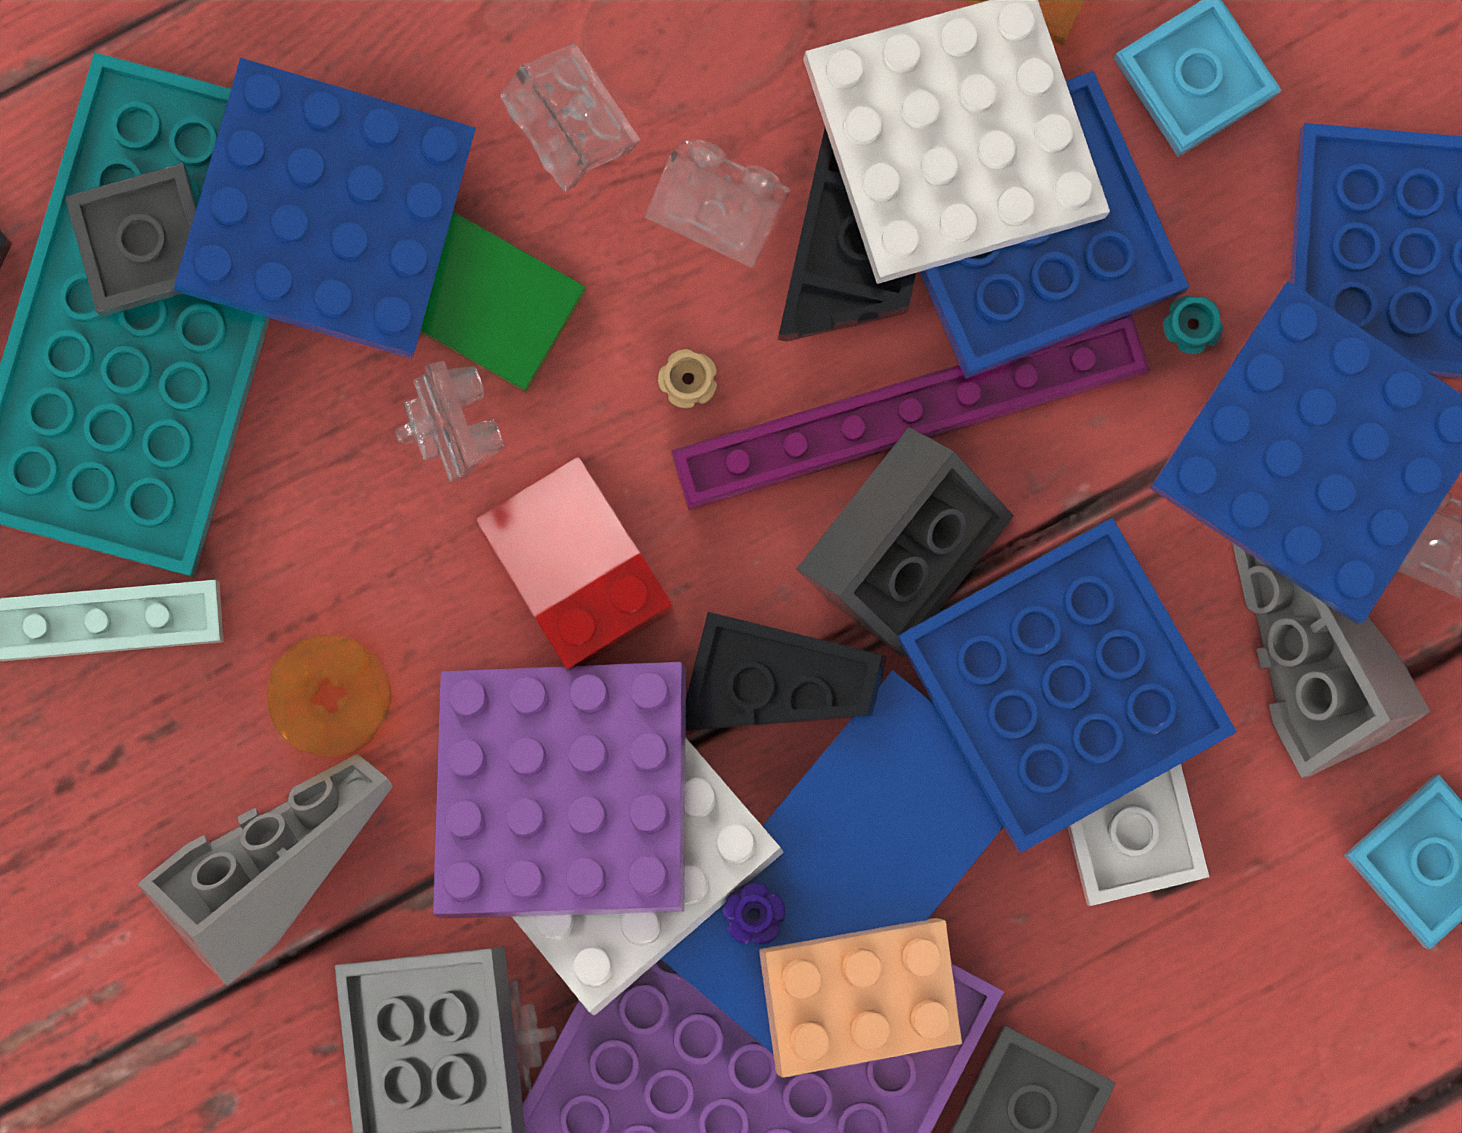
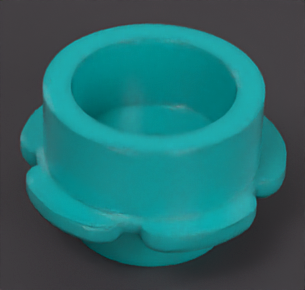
M1187 295L1176 299L1169 307V316L1163 321V330L1168 341L1177 343L1178 349L1187 354H1199L1204 351L1207 345H1215L1223 331L1219 309L1213 301L1206 297H1191ZM1194 319L1198 322L1196 330L1189 329L1187 325L1189 320Z

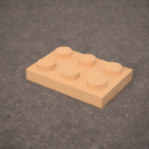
M932 918L925 921L904 923L759 949L776 1074L782 1078L962 1044L946 921L943 919Z

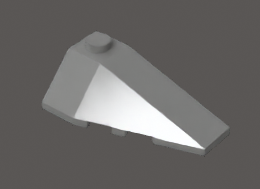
M1232 543L1248 610L1256 614L1263 648L1256 649L1260 668H1268L1276 703L1269 704L1273 725L1301 778L1310 777L1387 741L1431 712L1402 659L1369 617L1366 618L1364 623L1355 624Z
M355 754L293 787L288 796V801L262 815L259 814L256 808H253L238 816L240 827L212 842H209L204 834L187 843L142 879L138 885L194 953L228 986L279 942L393 786L386 776L359 754Z

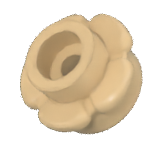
M690 349L678 350L668 357L667 365L660 368L658 375L659 387L662 392L669 395L668 399L673 405L679 408H692L695 403L704 404L713 397L717 388V383L714 381L717 370L715 364L707 355L694 353ZM685 374L693 375L694 381L692 384L688 385L682 381Z

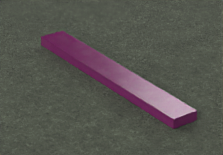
M1130 314L967 379L960 365L674 449L671 450L688 510H692L890 451L908 427L928 438H933L1145 375L1150 369L1133 315Z

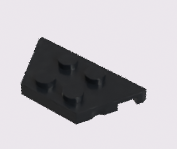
M826 127L823 132L778 340L785 342L907 313L916 273L879 284L876 283Z

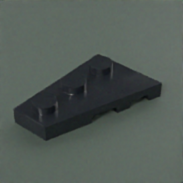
M708 612L686 696L685 731L872 716L887 656Z

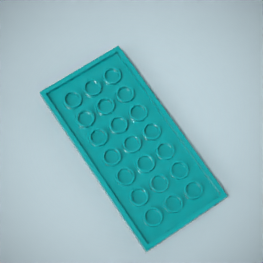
M94 52L0 363L1 526L195 578L270 318L186 294L176 295L101 317L96 312L65 196L183 163L188 170L198 205L230 95V88Z

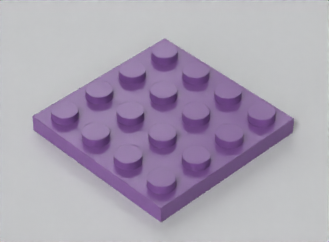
M682 662L574 666L568 671L565 667L441 672L433 914L438 918L684 912L686 668Z

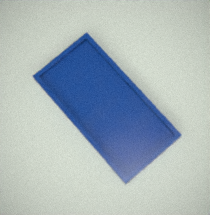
M892 670L880 684L873 715L852 718L762 825L784 853L748 884H763L768 887L769 893L772 895L777 894L783 901L785 918L779 923L780 932L775 939L763 945L757 944L756 941H751L749 944H742L736 941L728 932L729 922L723 916L724 905H722L664 955L661 960L773 1054L759 949L927 920L1003 828L934 703ZM756 908L750 909L748 917L753 921L760 918V911Z

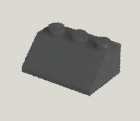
M908 427L796 570L829 601L903 657L905 652L897 640L898 635L933 617L940 611L1014 515L954 451Z

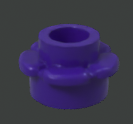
M750 883L744 885L739 893H732L727 898L724 904L723 916L729 922L727 927L729 934L736 941L742 944L756 941L757 944L763 945L771 942L779 934V923L785 918V906L777 894L772 895L769 893L767 886L759 883ZM753 908L760 911V918L755 921L748 917L749 910Z

